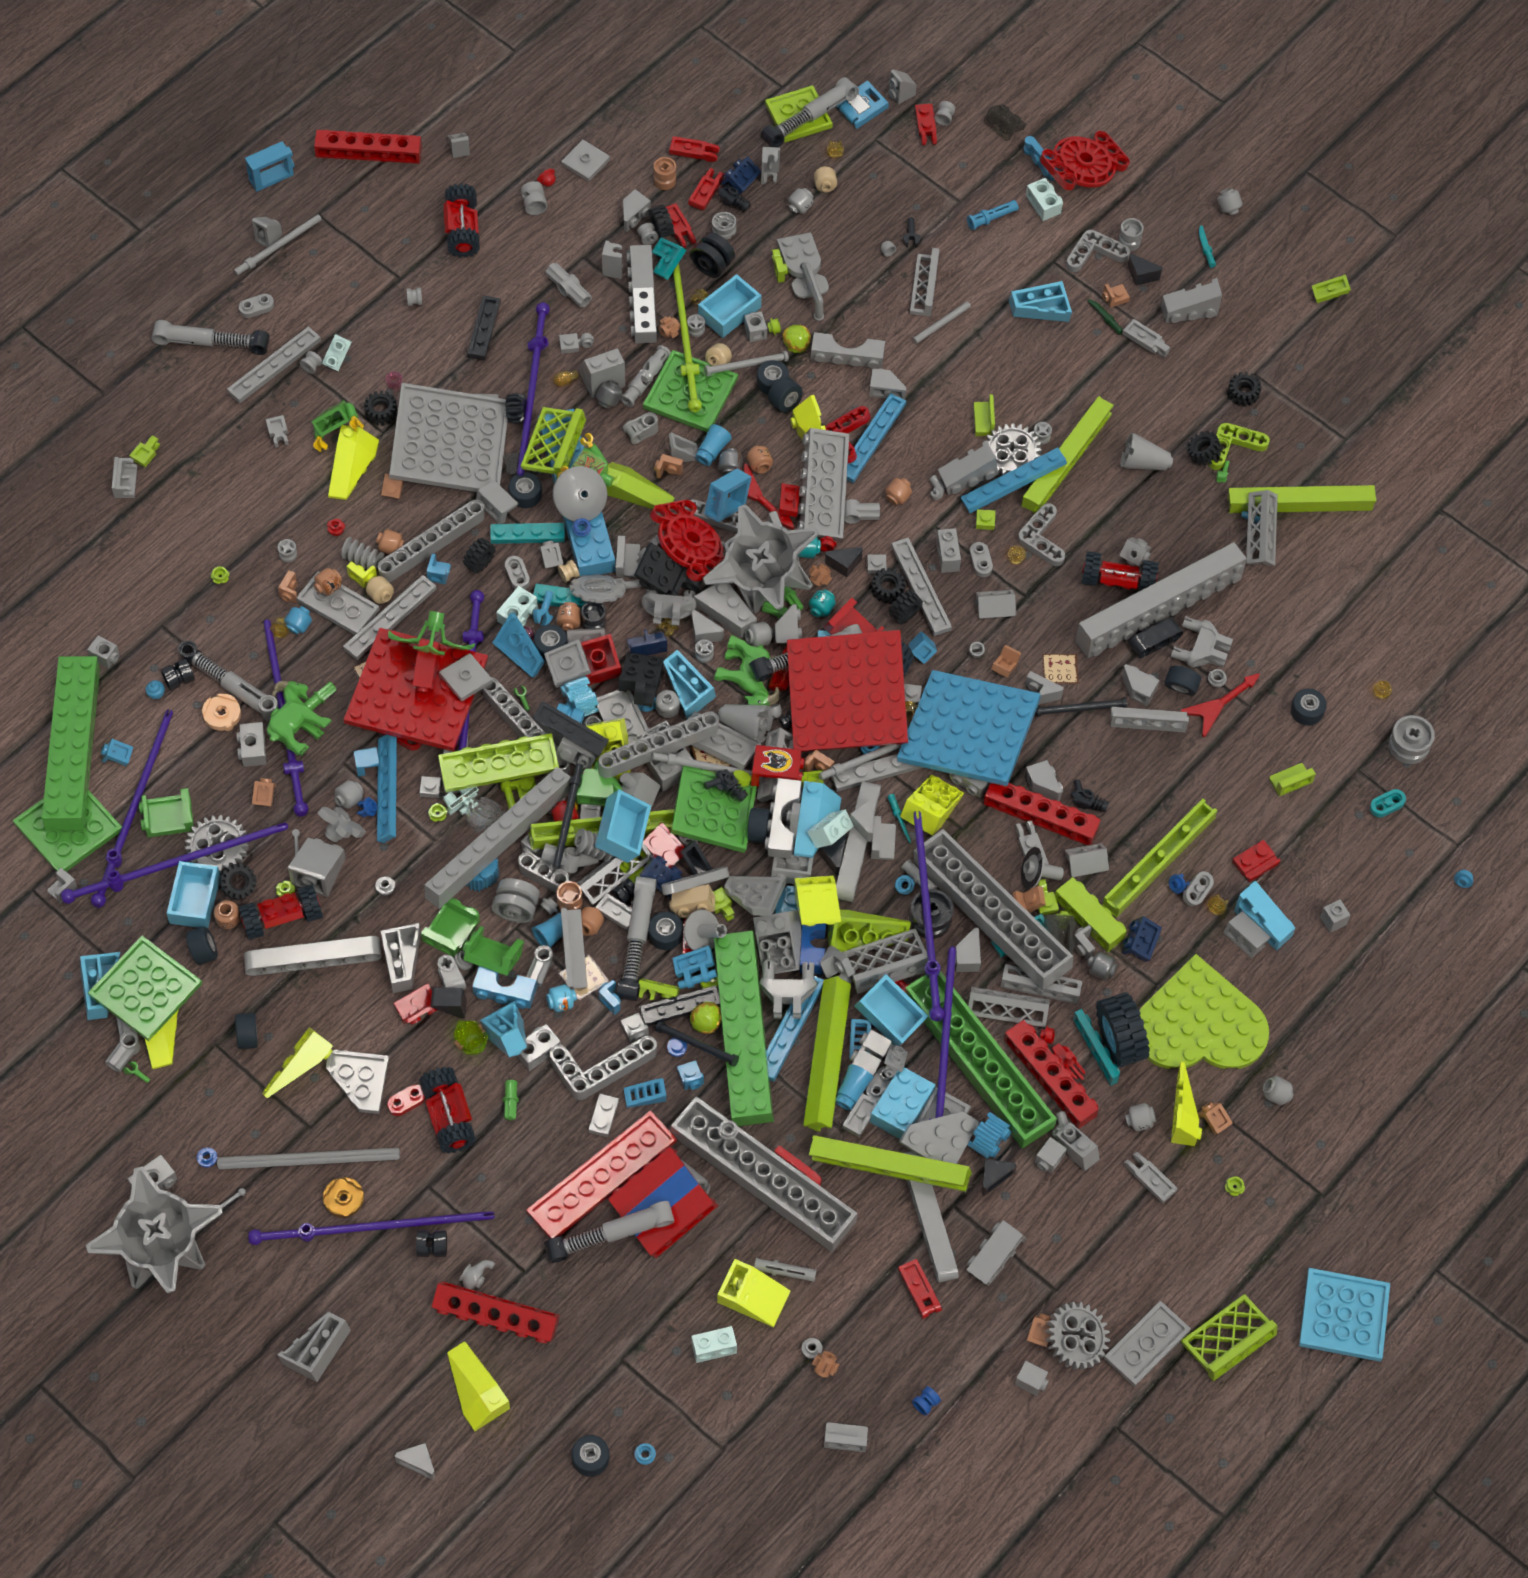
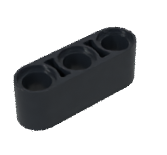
M1170 617L1133 636L1128 644L1138 658H1144L1175 642L1184 632L1174 618Z

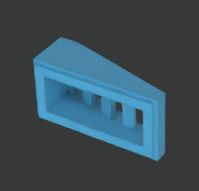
M851 1019L849 1059L854 1049L860 1050L861 1046L854 1045V1042L861 1040V1038H855V1034L863 1035L864 1032L868 1034L871 1030V1022L869 1020ZM855 1027H864L866 1031L855 1030Z
M663 1078L625 1087L624 1095L627 1108L666 1102ZM656 1088L659 1089V1094H655ZM647 1090L651 1091V1096L647 1095ZM639 1091L643 1092V1098L639 1097ZM631 1092L635 1093L636 1100L632 1101Z

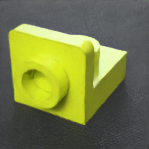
M352 561L347 565L348 576L363 588L367 586L371 578L377 577L376 567L373 565L367 571Z

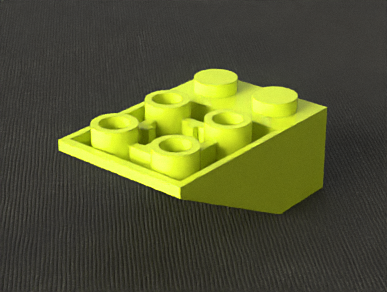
M625 718L586 725V727L609 739L601 755L629 744ZM596 757L591 769H594V764L599 761L600 757ZM631 769L613 777L620 779L622 774L631 773Z
M931 775L906 800L900 817L915 825L914 812L916 811V817L919 819L920 811L923 831L933 836L942 827L964 795V792L944 782L939 777Z
M834 876L795 878V901L802 925L814 926L822 923L832 925L836 922H841Z
M734 1259L717 1294V1303L774 1327L791 1291L753 1266Z

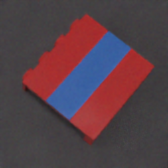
M672 1147L661 1150L654 1161L647 1162L641 1172L629 1177L628 1183L622 1188L618 1187L612 1192V1196L608 1199L621 1217L650 1208L655 1203L669 1201L674 1223L635 1234L650 1256L658 1258L719 1206L704 1191L676 1154L677 1150Z

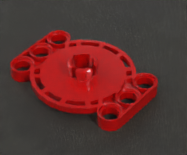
M1097 131L1093 140L1081 136L1064 138L1056 144L1054 150L1045 149L1040 156L1041 164L1065 190H1073L1076 184L1095 188L1104 186L1113 179L1116 170L1126 171L1130 163L1127 155L1104 131ZM1107 149H1111V150H1113L1115 153H1111V152H1109ZM1045 156L1051 157L1052 160L1045 158ZM1055 168L1061 169L1062 172L1055 170Z
M680 500L655 505L650 512V517L654 522L660 524L658 527V538L662 548L675 562L688 568L686 574L689 579L693 581L704 580L703 577L710 572L706 566L713 570L725 559L719 535L707 522L694 516L697 506L691 500ZM684 506L688 507L691 511L686 510ZM670 509H673L674 511H676L677 514H674L673 512H671ZM656 512L661 513L663 517L657 515ZM692 569L698 571L699 574L694 573Z

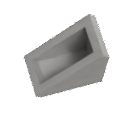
M465 133L447 136L453 158L470 155L469 138Z
M671 432L669 434L670 456L682 459L683 462L697 461L695 458L698 452L697 444Z
M696 610L692 611L695 644L702 639H707L711 642L724 639V629Z
M875 799L867 801L852 812L850 816L854 828L867 842L872 841Z
M425 1443L396 1453V1463L431 1480L435 1479V1472Z

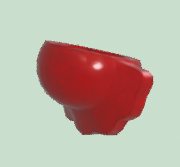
M551 168L545 170L539 175L536 182L546 187L552 186L556 181L555 170Z

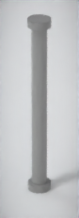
M782 351L781 354L727 364L704 366V372L706 376H711L712 373L761 365L770 360L787 362L789 358L787 351Z

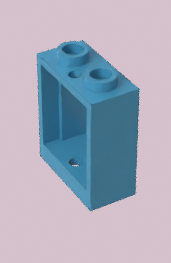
M283 141L245 158L248 180L256 192L294 175L293 167L295 165L291 159L293 153L289 146H285ZM283 160V163L260 173L261 169Z
M737 468L710 483L704 514L720 522L736 513L738 507L746 504L751 476Z

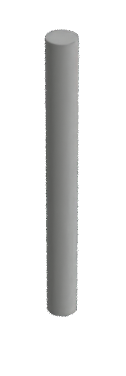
M968 301L913 337V342L915 344L919 343L971 307Z

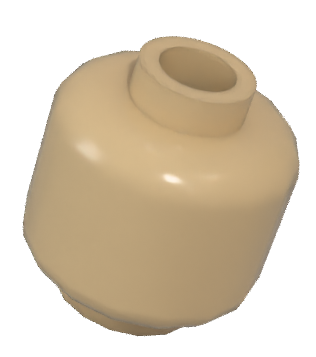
M824 166L815 171L814 182L816 189L827 193L836 188L837 178L833 168Z
M722 343L713 345L707 350L705 355L706 362L713 366L727 364L732 358L730 349Z
M377 576L368 581L366 593L375 603L383 604L391 599L394 588L386 578Z

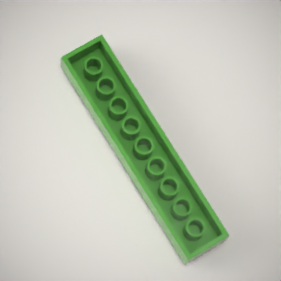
M97 656L59 657L42 813V820L46 831L85 830L100 675Z
M753 931L726 934L723 938H714L725 1052L739 1056V1061L734 1067L726 1061L731 1118L737 1126L774 1122L755 937Z
M940 971L939 976H937L940 1007L944 1010L946 977ZM924 975L905 987V993L928 1015L923 1022L941 1044L943 1019L941 1021H933L929 1016V1011L932 1008L930 979ZM953 987L948 1054L995 1115L1010 1125L1011 1135L1023 1149L1055 1128L1057 1118Z

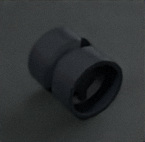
M592 601L586 602L581 609L583 629H605L606 611L604 605Z
M185 658L175 662L174 666L168 665L160 669L170 691L179 688L181 683L188 684L195 680L191 667Z
M417 1231V1257H429L430 1254H433L434 1257H446L447 1231H434L433 1234L430 1231ZM428 1241H432V1247H428Z

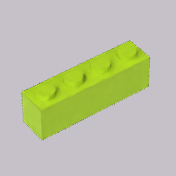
M1072 877L1056 890V901L1068 914L1073 916L1074 920L1081 927L1085 928L1088 925L1092 927L1090 936L1107 953L1125 939L1127 930L1123 923L1117 921L1112 916L1110 910L1104 908L1096 896L1090 894L1080 881H1076Z

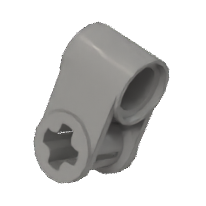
M652 412L645 413L627 422L623 426V431L628 433L632 444H638L658 432V418Z
M450 955L441 956L438 959V974L443 988L466 989L464 978L454 958Z

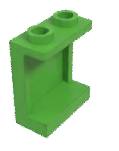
M188 788L180 789L181 795L147 799L146 795H142V802L139 803L140 813L144 814V819H141L142 831H146L148 838L192 831L191 827H194Z
M451 898L443 905L429 928L425 927L421 932L422 942L454 958L457 953L461 952L465 942L469 940L473 931L480 923L478 911L473 907L462 905L455 898Z
M480 926L476 932L473 931L470 940L466 941L463 946V952H465L464 960L508 976L521 958L524 941L516 939L512 946L483 937L484 927Z

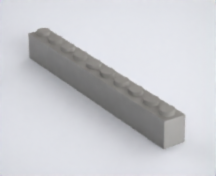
M556 767L424 884L425 898L440 909L530 828L531 824H535L570 792L571 786L569 783L571 777Z

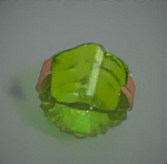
M459 1020L454 1031L456 1047L466 1055H478L483 1052L489 1037L484 1027L476 1021Z

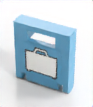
M868 80L858 86L859 94L854 100H846L836 106L851 124L854 123L856 129L889 108L886 99ZM870 93L878 100L877 102H874L869 97Z

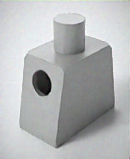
M644 773L622 774L620 777V781L623 783L621 791L652 807L660 785Z

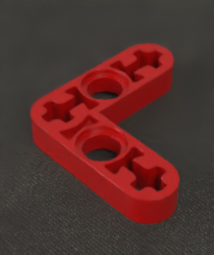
M859 406L827 424L825 429L848 434L866 424L871 419L870 412L866 406ZM845 422H851L848 426H842ZM850 442L848 446V463L854 462L857 458L855 448Z

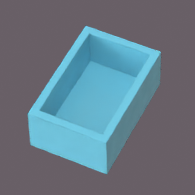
M736 274L698 304V315H701L705 319V323L724 338L744 322V315L757 312L761 308L762 295Z
M619 789L608 796L595 847L627 863L639 856L651 805Z
M179 861L167 910L170 924L197 928L205 926L209 928L221 877L218 866Z
M887 974L854 1005L895 1046H900L928 1017Z
M905 1067L902 1072L897 1071L873 1109L870 1123L901 1139L907 1126L917 1123L918 1118L935 1090L936 1084Z

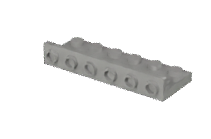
M810 428L803 435L802 441L805 445V451L802 452L801 457L804 467L800 474L803 483L799 490V496L802 498L798 507L800 521H798L797 530L817 528L819 533L817 537L824 538L825 536H830L835 540H842L849 434Z

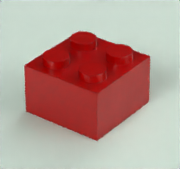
M611 634L581 642L591 670V674L586 675L590 684H587L588 686L620 677L622 670Z

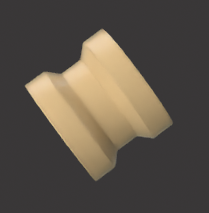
M572 560L568 561L566 565L558 566L559 574L565 583L569 582L573 577H579L578 568Z

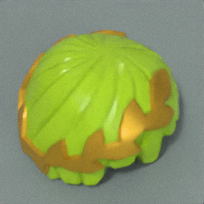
M792 325L783 332V342L789 351L801 353L808 349L811 342V334L805 326Z
M709 1001L697 1005L690 1016L693 1029L704 1034H710L717 1030L722 1022L720 1007L714 1002Z

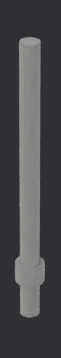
M317 214L254 257L244 260L242 265L234 269V273L238 276L247 269L250 270L255 267L256 263L322 220L320 215Z
M902 744L886 745L845 763L832 765L830 769L819 773V778L824 780L833 775L835 777L841 775L845 770L901 748Z
M653 752L651 755V760L665 762V764L672 766L677 764L715 772L728 769L732 774L736 770H741L735 767L676 757L675 754L671 753L660 754ZM746 769L742 770V771H745V772L749 773V774L751 775V777H752V771H751V770H746Z

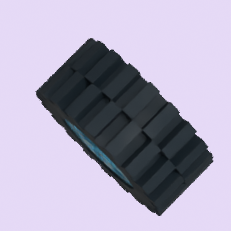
M1124 992L1097 1001L1096 1016L1098 1017L1097 1022L1101 1029L1100 1033L1103 1036L1104 1044L1109 1050L1111 1060L1118 1068L1148 1059L1150 1048L1148 1046L1149 1040L1146 1036L1147 1031L1144 1028V1021L1141 1019V1013L1137 1009V1004L1133 1001V997L1128 992Z

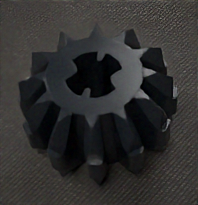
M520 393L508 394L505 399V411L508 422L515 424L524 423L526 396Z

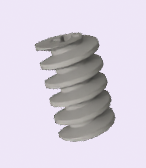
M348 537L342 548V558L349 562L352 561L367 570L372 565L377 569L378 563L384 557V553L380 552L377 556V549L371 552V546H367L364 549L365 543L362 542L358 546L359 541L357 539L352 543V537Z
M585 829L578 830L574 839L577 853L583 852L585 856L590 854L592 858L597 856L598 860L610 861L613 855L595 847L598 833H592Z

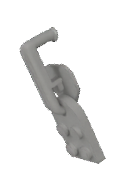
M811 232L777 239V245L784 264L786 263L788 272L796 277L792 282L795 296L798 298L813 297L815 302L814 318L817 321H821L824 318L823 298L821 295L828 292L829 285L824 276L817 274L821 267V258Z

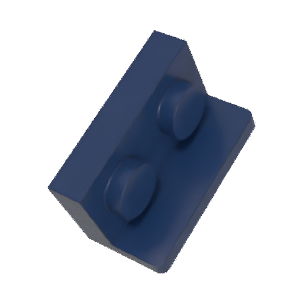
M748 156L743 160L739 158L732 165L734 169L730 168L723 175L725 178L721 183L724 185L729 182L741 194L762 171Z
M652 854L649 856L650 861L639 874L640 877L656 879V888L661 892L662 884L683 878L681 870L674 865L672 868L666 865L667 861L660 855L655 857Z
M1144 916L1136 920L1134 919L1129 925L1130 931L1123 941L1122 945L1124 947L1121 953L1124 955L1132 953L1145 962L1150 961L1162 927Z

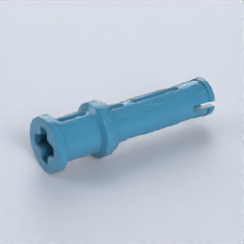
M1012 200L988 211L981 210L973 216L968 215L966 218L967 224L971 230H976L981 225H988L991 220L1018 211V204L1015 200Z

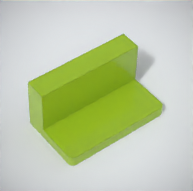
M989 394L988 402H974L975 436H992V430L995 427L993 394Z
M1303 763L1271 775L1269 780L1280 797L1313 783L1316 773L1313 768L1306 770Z

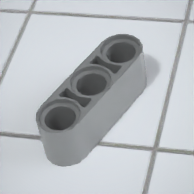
M526 852L519 856L520 873L545 888L557 893L560 884L556 882L569 881L568 873L562 869H554L552 864L541 861V858ZM525 863H531L530 866H524ZM548 872L546 875H541L540 873Z

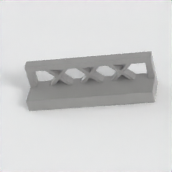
M932 248V255H917L910 314L931 316L939 258L938 248ZM920 260L931 261V263L924 268ZM923 273L929 278L924 282L918 278ZM921 288L927 292L922 296L916 292ZM921 302L925 306V310L914 309V306Z
M1269 490L1249 493L1246 560L1248 565L1262 563L1267 566H1275L1277 494ZM1261 496V503L1256 507L1255 497ZM1259 513L1261 520L1256 525L1254 518ZM1259 531L1260 538L1255 542L1253 536ZM1256 549L1259 550V559H1253V553Z
M1111 707L1110 727L1186 732L1189 722L1187 712Z
M778 728L767 733L765 746L787 748L784 742L786 738L790 740L788 749H794L793 735L782 728ZM760 778L757 800L765 802L772 799L775 801L773 787L778 784V778Z
M642 843L641 849L646 854V857L641 861L631 860L629 870L626 873L619 872V867L623 860L613 856L610 861L601 863L577 882L592 905L650 860L649 856L651 853L644 843ZM608 873L615 874L614 882L610 885L604 884L605 875ZM593 885L600 886L599 894L592 898L587 890Z
M562 908L561 917L567 987L571 990L587 988L581 909L567 910V908Z
M1005 964L1001 988L1078 1004L1082 981L1061 976L1055 981L1056 984L1052 983L1042 990L1031 978H1028L1029 976L1020 967ZM1008 971L1016 972L1017 975L1009 974ZM1067 985H1075L1077 988L1068 987Z
M971 987L969 1008L979 1017L1016 1023L1025 1020L1027 1024L1046 1027L1049 999ZM973 1000L981 1001L986 1008L981 1011L972 1010ZM1000 1004L1005 1011L1001 1014H995L991 1007ZM1018 1007L1025 1014L1021 1017H1014L1010 1011ZM1035 1010L1043 1011V1020H1034L1030 1014Z

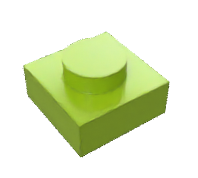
M977 509L976 529L994 530L995 511Z

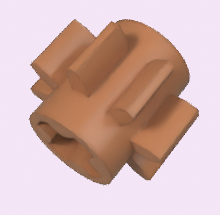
M666 316L660 320L661 324L658 330L664 338L673 339L679 335L680 324L676 318Z
M822 563L819 566L813 565L809 570L811 575L809 579L817 586L822 584L828 585L832 579L830 577L831 570Z
M823 1351L822 1354L818 1353L812 1362V1365L816 1366L814 1371L822 1377H828L829 1374L833 1376L839 1367V1364L836 1363L837 1357L828 1351Z

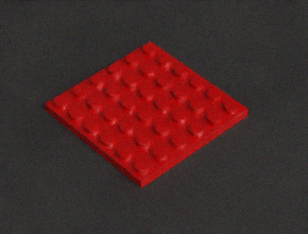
M379 628L346 712L344 724L454 752L475 694L461 702L439 676V672L468 654H471L482 668L485 669L488 655L470 650L451 648L433 641L440 645L441 651L445 652V655H440L434 690H428V693L417 692V689L413 687L418 652L413 646H418L419 644L394 641L388 637V629ZM390 630V632L394 635L404 639L417 638L415 636ZM423 638L420 639V641L430 642V640H427V639H423Z
M900 630L787 640L794 749L802 750L801 752L908 743Z

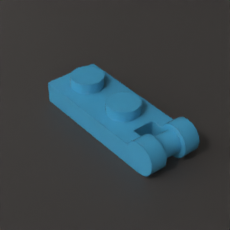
M1027 136L1025 138L1024 153L1032 157L1034 164L1039 166L1042 174L1050 182L1055 180L1040 162L1043 148L1034 137Z

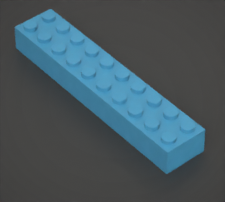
M546 414V422L553 419L555 416L552 414ZM571 417L561 419L562 423L569 422ZM557 421L556 423L550 425V428L554 430L561 425ZM546 427L540 431V434L543 436L550 431ZM562 430L555 435L559 439L565 436L566 432ZM553 436L544 440L546 445L555 441ZM581 436L579 438L569 468L572 467V465L584 449V445L580 443ZM556 445L551 448L552 454L559 451L560 446ZM553 459L548 462L549 467L552 468L555 463ZM551 474L553 483L555 484L557 480V475ZM585 491L581 492L583 498L586 496ZM602 512L589 521L591 531L585 537L575 535L573 532L574 521L563 517L579 576L616 572L615 557ZM580 525L578 529L584 531L585 526Z

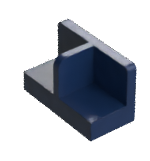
M644 629V636L627 639L630 653L652 655L667 652V638L664 637L663 632L648 635L647 629Z

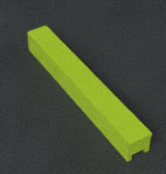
M1100 396L1097 397L1059 448L1067 464L1036 479L1023 496L1021 507L1036 513L1047 503L1111 417L1112 413L1110 411L1114 406L1113 404L1102 399Z
M1374 485L1229 488L1227 497L1229 513L1248 512L1249 493L1264 490L1277 494V512L1372 511L1376 502ZM1261 496L1255 497V506L1257 507L1261 503Z
M1202 799L1104 897L1102 906L1109 909L1112 915L1117 918L1216 818L1218 811L1216 808L1212 809L1205 803L1206 800Z
M674 809L650 812L644 838L661 822L671 831ZM602 817L571 820L565 847L575 846V835L580 829L598 833ZM563 821L531 824L530 832L528 833L531 849H544L545 844L557 847Z
M839 976L823 980L803 1125L817 1132L821 1131L823 1127L832 1128L851 989V984L839 978Z
M814 1135L809 1156H812V1161L964 1192L967 1190L969 1178L972 1175L969 1166Z

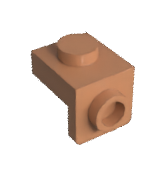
M385 473L381 495L400 499L404 481L390 479L389 474Z
M1005 645L1001 655L993 663L991 670L1008 678L1017 667L1021 652Z

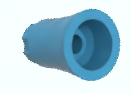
M710 425L706 437L698 448L696 460L705 466H710L722 449L732 440L730 433L719 425Z
M561 913L532 928V933L541 946L545 945L551 948L563 937Z
M849 1064L845 1078L837 1092L835 1104L851 1111L866 1087L873 1080V1075L860 1066Z

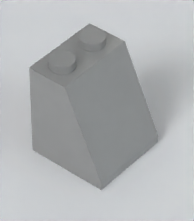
M618 348L588 358L578 368V372L592 398L596 397L602 382L613 380L619 383L620 388L625 387V362Z
M307 838L288 867L292 885L302 888L313 884L316 894L328 897L346 859L344 849L336 844H327L318 838Z

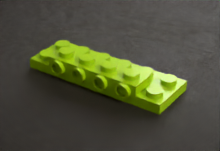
M552 733L534 737L524 736L513 741L503 740L498 744H483L477 748L466 747L461 749V751L438 755L445 793L550 773L556 767L559 768Z

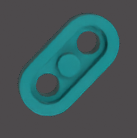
M1393 789L1374 798L1370 804V812L1379 818L1387 816L1404 806L1406 796L1401 790Z

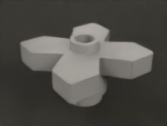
M321 807L317 813L322 819L329 822L325 835L333 842H338L342 838H349L350 835L362 838L366 833L363 827L351 821L349 814L341 807H335L334 810L328 807Z

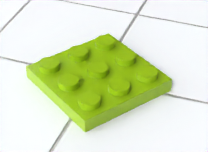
M812 85L765 100V105L777 126L802 111L805 105L819 96ZM825 113L813 122L809 121L801 127L799 126L797 130L784 137V143L831 129L833 123L829 115Z

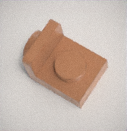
M1109 284L1104 285L1102 298L1104 302L1108 303L1110 308L1129 302L1130 296L1123 284L1110 288Z
M662 454L654 467V470L657 471V478H661L663 471L681 475L683 460Z
M288 570L278 587L280 597L286 602L297 603V592L294 590L297 587L298 581H296L295 572Z
M815 750L812 755L809 754L804 760L805 772H810L814 766L818 771L828 770L834 765V761Z
M260 778V782L255 781L252 804L272 806L274 788H276V784L272 783V779Z
M1036 886L1024 893L1019 891L1013 892L1014 899L1029 913L1046 905L1043 887Z
M1209 1102L1198 1113L1199 1117L1205 1118L1214 1134L1220 1133L1233 1124L1221 1103Z
M1040 1313L1039 1316H1034L1027 1341L1047 1347L1048 1341L1045 1339L1050 1337V1334H1047L1045 1330L1051 1328L1046 1324L1051 1320L1049 1315Z

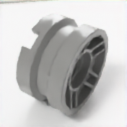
M729 212L717 213L712 219V232L719 234L726 240L730 239L732 235L735 236V216Z

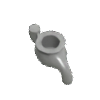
M483 1260L472 1267L469 1264L460 1276L459 1281H463L465 1288L473 1290L476 1287L479 1289L485 1281L483 1277L484 1269L487 1267L492 1269L495 1263L490 1260Z

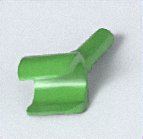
M1225 461L1223 471H1217V482H1226L1229 461Z
M520 686L522 694H519L517 689L514 688V695L520 697L525 711H529L530 708L525 697L526 688Z
M131 1061L128 1063L132 1066V1071L127 1067L123 1068L124 1073L127 1075L135 1074L146 1083L151 1080L138 1070L136 1062Z

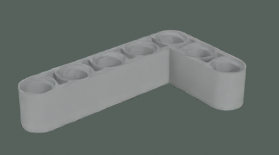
M651 1036L642 1037L585 1072L581 1071L564 1046L555 1045L550 1050V1063L571 1095L577 1100H584L652 1060L657 1054V1042ZM645 1046H651V1047H652L651 1050H645V1049H643V1048H644ZM556 1055L564 1056L562 1059L554 1058ZM628 1056L636 1057L634 1060L627 1059ZM611 1066L619 1067L617 1070L610 1069ZM568 1070L574 1071L571 1075L565 1074ZM594 1076L602 1077L600 1080L593 1079ZM577 1086L585 1087L583 1090L575 1089Z

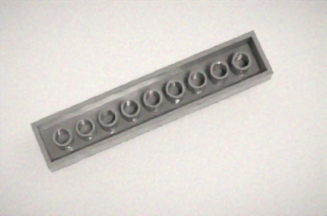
M1235 542L1080 622L1075 642L1087 658L1098 656L1103 650L1115 647L1120 641L1133 637L1135 633L1142 632L1151 625L1162 622L1170 615H1176L1181 609L1193 606L1196 601L1204 600L1216 591H1222L1231 583H1237L1242 578L1247 558Z
M944 829L924 842L927 876L1042 990L1073 968V955ZM916 848L914 850V863L918 866V855Z
M695 1097L671 1125V1133L677 1140L829 1251L833 1252L856 1223L857 1212L738 1127V1135L733 1140L722 1139L718 1134V1127L723 1121L728 1119L701 1099ZM731 1129L725 1130L727 1134L732 1132Z

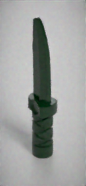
M1088 299L1087 302L1104 318V322L1109 324L1118 335H1121L1123 329L1116 323L1114 317L1111 314L1109 315L1097 302Z

